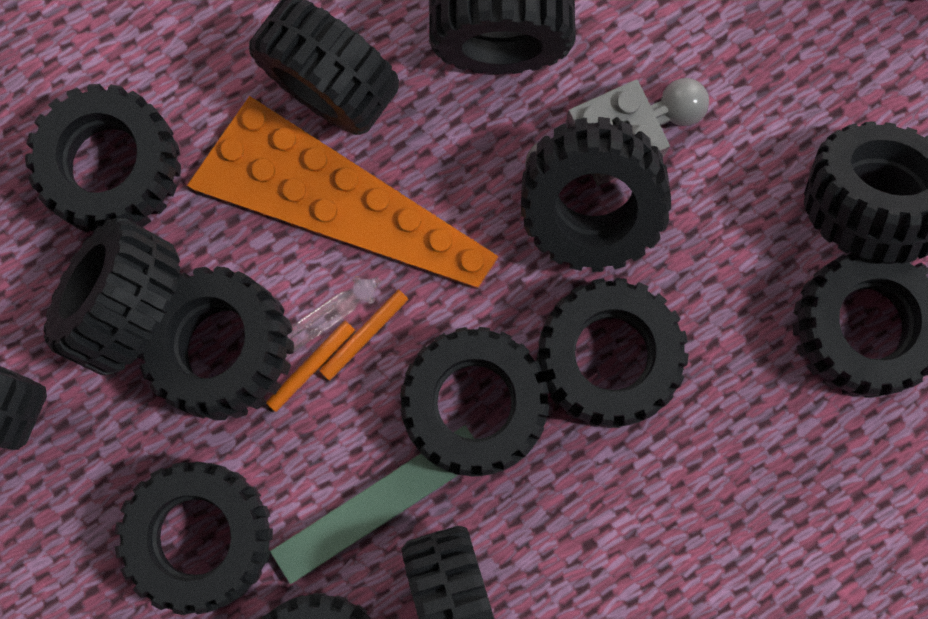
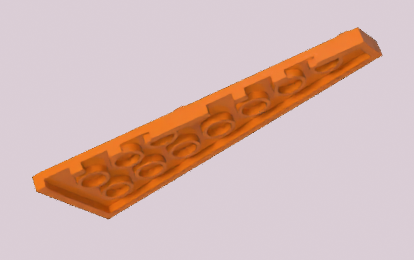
M251 96L247 98L187 185L196 193L208 195L225 203L237 205L263 216H269L289 223L292 226L391 258L408 266L420 268L475 289L480 287L499 257Z

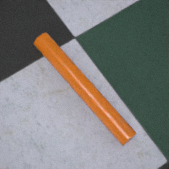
M398 289L319 371L330 381L409 299Z
M344 320L282 384L277 393L272 394L267 399L266 404L277 412L356 330Z

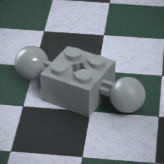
M680 78L671 82L665 88L660 102L650 106L638 79L569 109L566 123L571 128L575 126L576 119L586 117L588 123H598V117L610 118V124L618 126L620 121L632 125L633 134H636L638 131L645 133L650 138L651 146H657L664 157L670 148V144L660 125L669 121L679 126H691L698 123L708 111L709 95L705 87L697 80ZM537 143L534 144L529 150L526 156V161L531 152H537ZM591 174L597 187L616 179L606 174Z

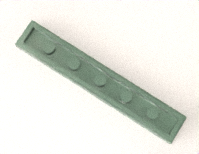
M466 425L454 432L461 437L474 439ZM419 454L270 552L289 583L292 584L458 475L437 467L422 454Z

